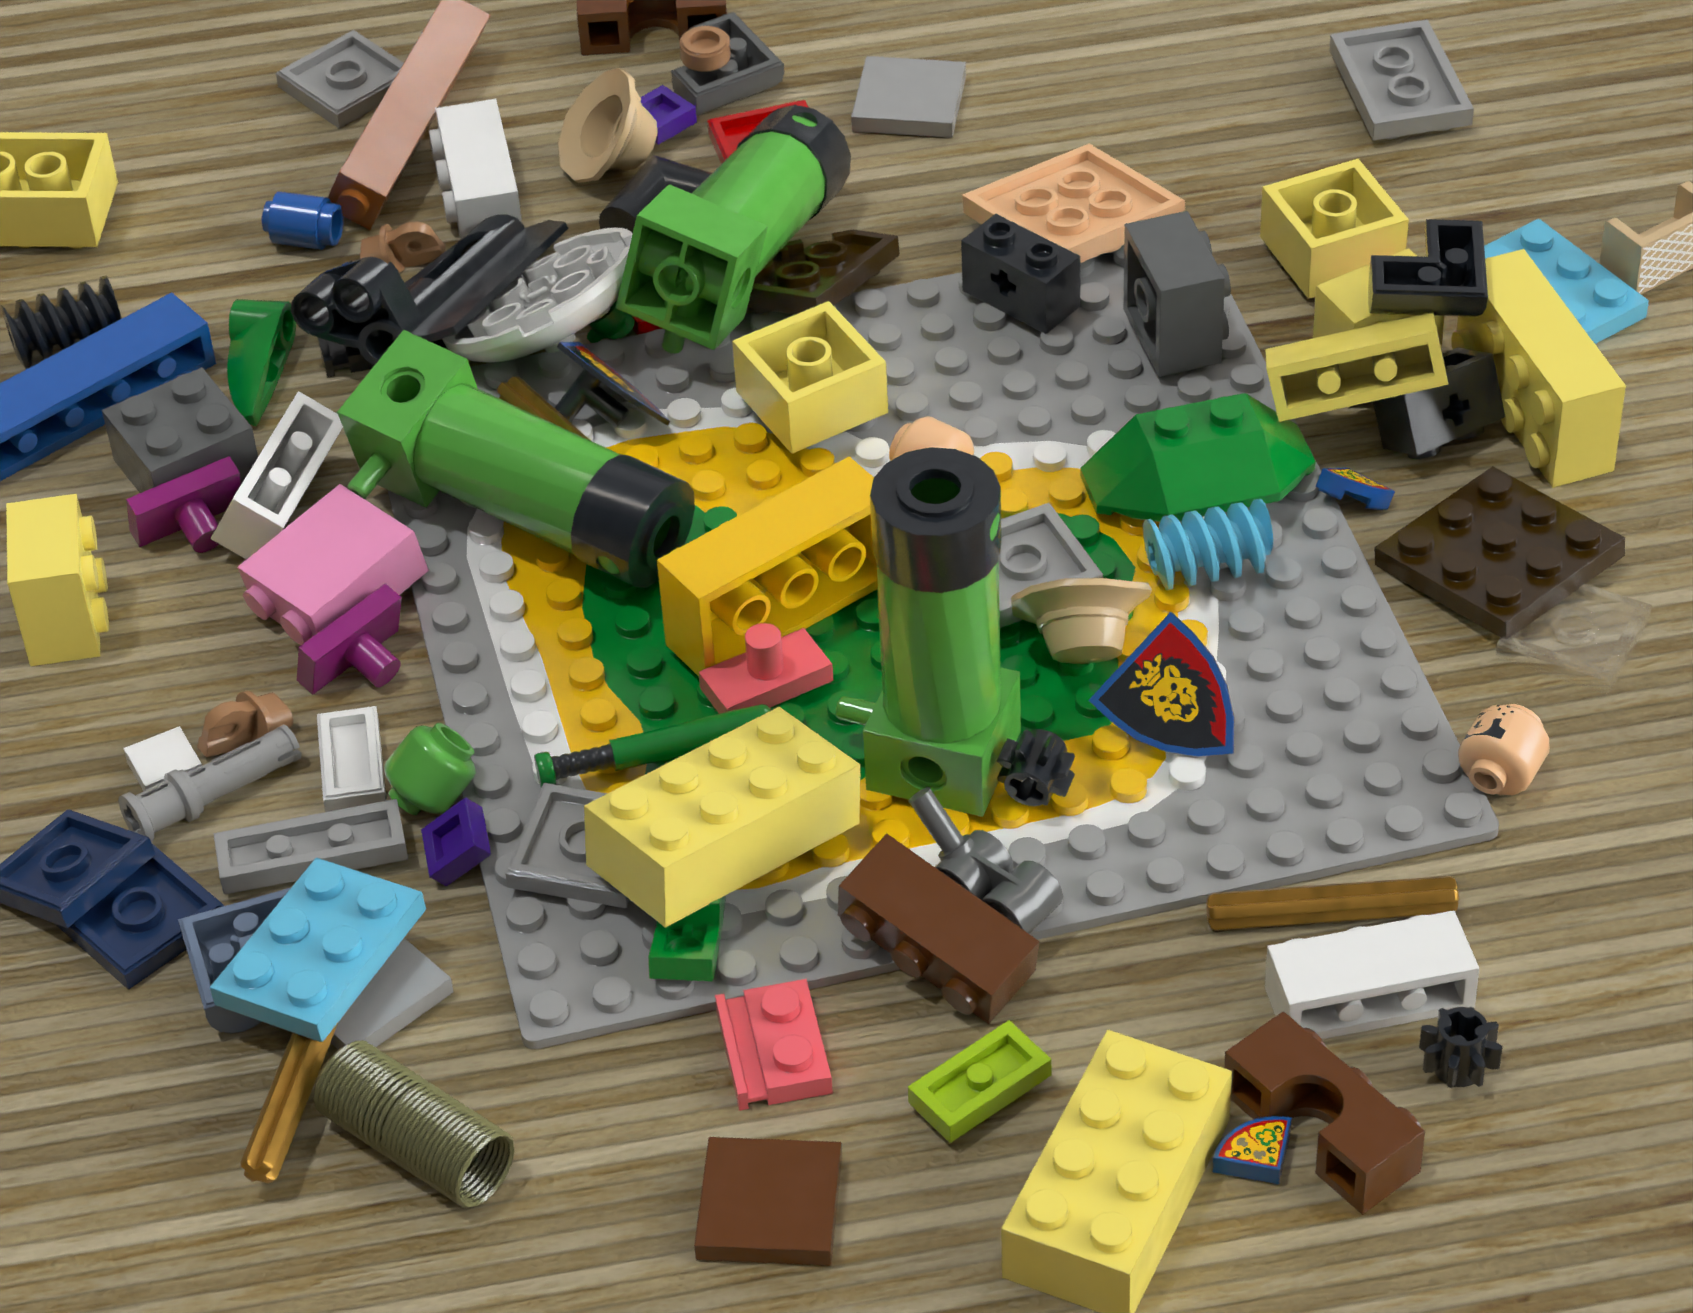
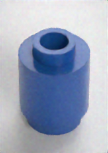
M279 191L275 194L272 201H267L264 205L262 228L264 232L269 233V238L274 244L323 250L326 245L336 246L342 235L344 216L342 215L341 205L332 204L327 197Z

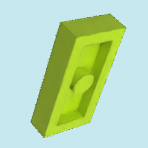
M1008 1020L909 1085L908 1103L949 1143H952L1052 1076V1059Z

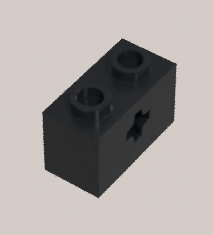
M994 214L961 240L962 291L1045 334L1080 307L1081 256L998 214Z
M1457 347L1442 354L1449 385L1373 401L1383 449L1406 453L1410 459L1428 458L1438 454L1441 451V445L1454 439L1463 440L1477 437L1484 433V426L1504 418L1505 413L1493 353Z

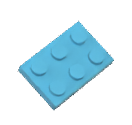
M1539 218L1484 246L1485 259L1525 249L1595 344L1647 317L1648 299Z
M316 857L209 987L214 1004L323 1042L425 912L426 906L422 892Z

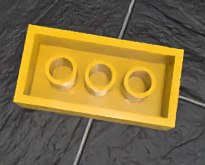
M848 456L657 559L666 646L699 676V671L745 653V633L756 624H772L780 630L781 637L802 628L807 629L878 589L877 564L872 548L870 493L874 477Z

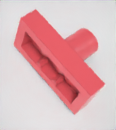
M768 623L756 624L746 631L745 653L699 671L700 689L719 714L760 704L773 707L833 681V664L804 628L781 637L780 630Z

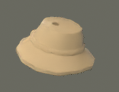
M616 68L603 72L583 89L566 113L558 141L560 167L577 183L599 180L607 170L627 171L636 169L646 161L654 148L658 134L656 120L641 105V98L635 90V80L627 71Z
M1063 578L1025 588L1011 596L1013 616L1036 624L1039 633L1043 634L1046 647L1053 660L1071 664L1097 663L1114 659L1122 654L1128 616L1137 605L1149 598L1152 589L1149 583L1107 578Z

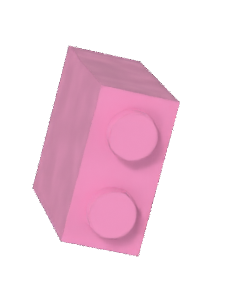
M341 484L237 567L247 589L243 593V597L250 609L263 620L271 617L281 624L285 632L300 645L304 644L385 583L400 595L429 571L415 532Z

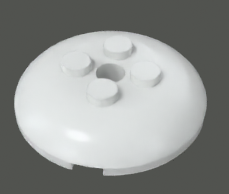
M605 228L580 234L554 244L556 253L532 263L460 332L443 338L446 347L451 352L468 360L487 363L513 360L543 349L547 353L559 351L560 349L556 346L560 342H573L576 338L574 333L603 317L617 301L632 232L624 228Z

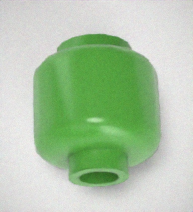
M436 723L434 727L416 726L409 732L384 765L386 778L392 785L388 793L390 798L397 799L398 806L412 815H418L421 810L432 814L445 813L475 777L476 769L471 759L475 753L474 749L460 734L442 723Z

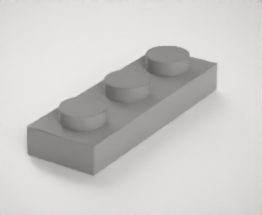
M397 799L213 833L219 877L224 895L297 881L316 857L353 870L408 860Z

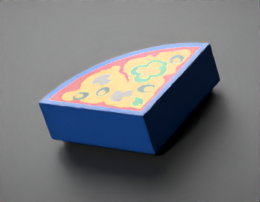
M1323 468L1315 486L1319 488V491L1341 500L1343 495L1346 494L1366 504L1365 508L1382 511L1383 509H1388L1395 493L1394 490L1350 468Z
M1283 1116L1263 1117L1248 1121L1234 1128L1222 1139L1215 1151L1213 1172L1279 1184L1291 1133L1292 1118Z

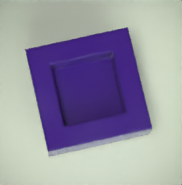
M664 85L640 97L641 105L656 120L658 134L655 143L658 145L697 123L696 106Z
M466 797L421 829L429 877L445 886L454 882L491 855L483 807Z

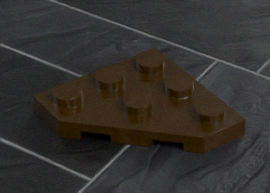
M851 229L832 233V241L817 242L804 248L801 239L788 241L755 276L748 310L753 313L776 311L796 315L827 301L835 306L842 299L852 295L855 289L871 277L878 275L881 269L900 256L898 236Z

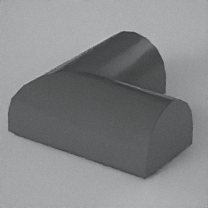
M734 12L692 27L713 26L728 34L731 57L725 66L717 70L704 72L692 70L684 65L671 71L674 93L696 106L697 117L775 87L783 79L784 63Z

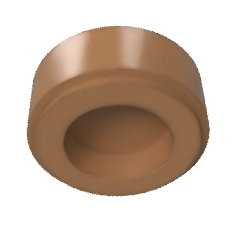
M695 27L685 32L680 38L681 61L692 70L704 72L717 70L725 66L730 60V38L726 32L717 27Z

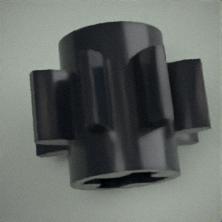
M1041 729L1024 730L1019 743L1012 739H1006L997 759V762L1002 766L997 780L1004 783L1005 790L1009 796L1021 804L1028 806L1048 805L1053 793L1058 796H1066L1075 776V773L1070 770L1075 755L1074 753L1067 752V746L1064 741L1050 731Z
M1455 1007L1449 1010L1439 1009L1437 1027L1432 1025H1422L1419 1049L1425 1052L1423 1071L1425 1073L1435 1072L1436 1076L1443 1083L1447 1084L1449 1088L1468 1087L1473 1084L1478 1087L1482 1086L1485 1068H1500L1503 1046L1497 1043L1499 1024L1497 1022L1487 1023L1485 1017L1476 1011L1474 1007Z

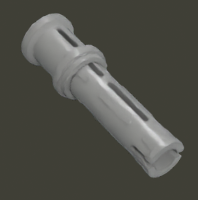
M283 724L275 730L264 734V736L215 758L197 769L195 768L189 772L172 770L165 774L164 782L137 795L128 792L119 796L118 802L122 816L130 831L147 836L153 841L154 833L182 819L191 822L199 818L200 814L203 813L204 806L215 799L231 793L280 767L301 759L302 755L298 750L300 748L299 743L289 727Z

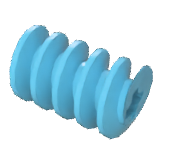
M1262 499L1253 500L1249 510L1241 502L1231 504L1227 510V516L1217 506L1208 508L1204 519L1195 510L1185 512L1182 523L1174 515L1163 516L1159 529L1151 519H1145L1143 523V538L1148 562L1154 575L1159 576L1165 590L1173 589L1175 572L1181 571L1188 586L1196 585L1197 571L1200 567H1204L1211 582L1219 581L1220 565L1222 563L1227 564L1234 578L1241 577L1244 559L1250 560L1256 574L1264 573L1266 555H1270L1273 549V530L1270 514Z

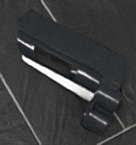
M495 215L479 223L463 239L405 283L392 262L387 264L382 259L376 257H364L327 270L294 296L291 302V313L294 321L306 333L343 346L359 348L365 360L375 366L403 330L429 342H434L460 332L569 228L564 221L546 220L525 228L516 217L511 215Z

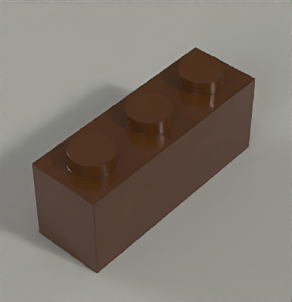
M887 833L839 885L838 916L844 927L856 938L865 942L871 939L889 952L895 964L909 976L914 978L922 976L942 991L946 1001L963 1014L970 1015L974 1013L987 1024H990L1036 971L1040 941Z

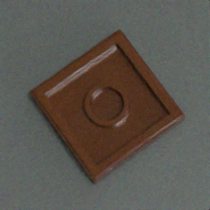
M709 1137L694 1244L696 1260L831 1266L842 1165V1143Z

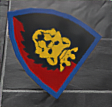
M560 342L556 346L584 368L555 406V409L568 421L572 422L586 404L615 428L621 424L630 410L599 387L601 383H604L650 416L667 426L671 421L648 398L580 342Z
M1170 612L1088 701L1112 723L1134 739L1160 750L1191 756L1234 754L1235 716L1224 676L1214 656L1196 634L1174 613Z

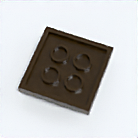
M1492 466L1375 546V566L1500 638L1508 640L1624 557L1625 537Z

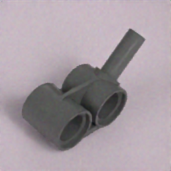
M929 787L920 790L909 799V803L941 849L938 854L941 861L935 868L1030 934L1062 903V889L1057 879L1049 870L1034 861L1025 860L1012 871V858L1001 841L983 830H975L969 835L962 836Z

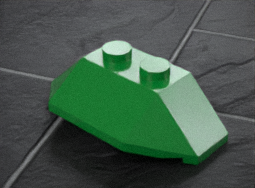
M1247 393L1134 415L1080 468V477L1097 514L1112 515L1114 512L1133 519H1151L1155 522H1160L1163 516L1174 515L1179 521H1182L1185 512L1196 510L1203 517L1208 508L1219 506L1224 512H1227L1230 505L1241 502L1248 508L1253 500L1262 499L1265 504L1281 501L1300 483L1305 475L1309 476L1315 470L1316 461L1296 423L1291 420L1279 422L1276 411Z

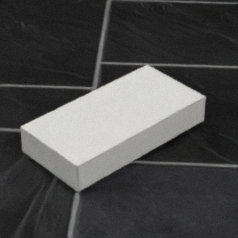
M372 706L317 714L325 811L329 812L386 801L377 707Z

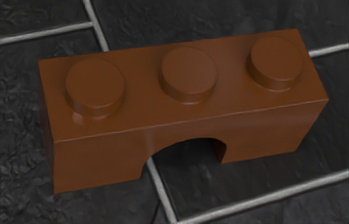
M577 0L581 56L631 52L630 41L637 32L651 27H663L674 31L679 36L680 42L681 36L690 28L726 15V0Z
M1284 1011L1225 1051L1224 1068L1232 1071L1231 1101L1253 1120L1272 1116L1291 1118L1309 1116L1321 1119L1329 1124L1318 1132L1315 1174L1362 1215L1421 1172L1425 1130L1421 1128L1415 1116L1403 1107H1396L1373 1087L1369 1078L1361 1070L1345 1064L1326 1047L1321 1037L1310 1028H1303Z

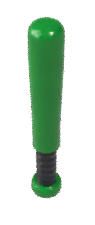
M760 704L644 733L609 740L607 745L593 747L589 750L584 749L580 752L574 751L571 754L566 753L561 756H551L549 752L537 753L534 755V761L540 787L542 788L544 783L556 785V780L560 778L595 772L599 769L604 770L608 769V767H614L615 771L679 758L771 711V708Z

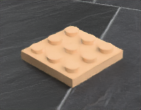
M1086 144L962 195L964 214L981 225L994 214H998L1081 256V263L1103 253L1119 250L1124 245L1125 224L1185 211L1184 199L1091 144Z

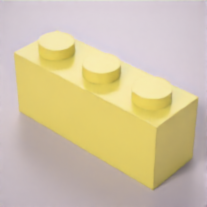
M1433 312L1266 349V369L1279 422L1449 385Z

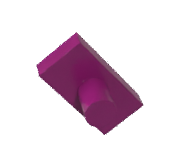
M228 456L126 499L129 530L139 548L180 530L183 531L195 552L204 553L217 547L219 543L211 539L218 526L214 516L227 510L241 486L240 472L231 457Z
M385 583L298 648L296 681L314 695L353 666L377 688L386 685L397 674L401 662L382 643L399 630L402 597Z

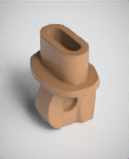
M407 222L395 230L389 224H385L380 227L378 235L361 239L360 259L376 257L382 259L387 264L392 262L400 273L404 271L405 267L418 266L434 261L446 251V246L432 228L425 223Z
M251 691L240 692L236 697V702L221 703L206 715L202 736L199 737L197 748L206 757L230 752L264 736V734L275 730L283 724L291 728L293 725L292 713L288 706L273 692L256 696Z

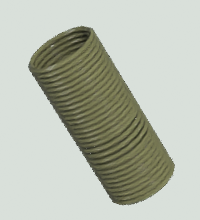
M356 1040L341 1047L331 1056L318 1077L314 1091V1103L319 1113L388 1159H391L394 1163L406 1169L462 1208H473L486 1201L497 1191L506 1178L515 1152L513 1137L508 1132L480 1116L468 1106L460 1103L448 1093L440 1090L431 1082L423 1079L367 1041Z

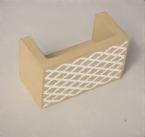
M1686 181L1678 185L1672 218L1640 234H1637L1615 217L1606 221L1599 264L1640 294L1692 269L1693 184Z

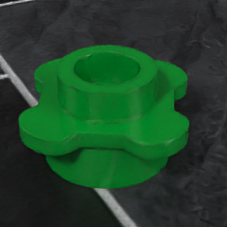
M616 301L607 314L588 324L592 329L588 332L587 339L590 343H597L605 338L615 340L625 337L635 324L633 315L616 309Z

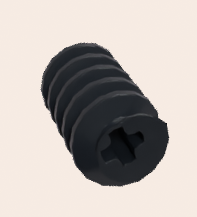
M107 276L100 277L98 294L93 291L86 281L79 283L77 300L73 298L65 287L59 288L57 290L56 306L52 304L44 293L38 294L36 296L34 312L23 299H19L15 302L13 318L1 305L13 349L17 358L26 369L32 367V351L37 350L45 360L53 355V345L58 344L64 350L73 345L75 339L83 340L122 319L115 294Z

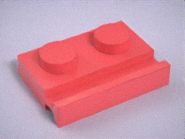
M807 979L743 990L744 996L725 999V994L715 995L716 1012L739 1111L749 1109L748 1103L767 1100L768 1105L833 1094L832 1077Z

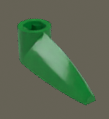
M237 299L231 306L228 323L231 340L227 362L228 386L234 406L252 426H257L263 416L294 342L296 322L293 319L291 302Z

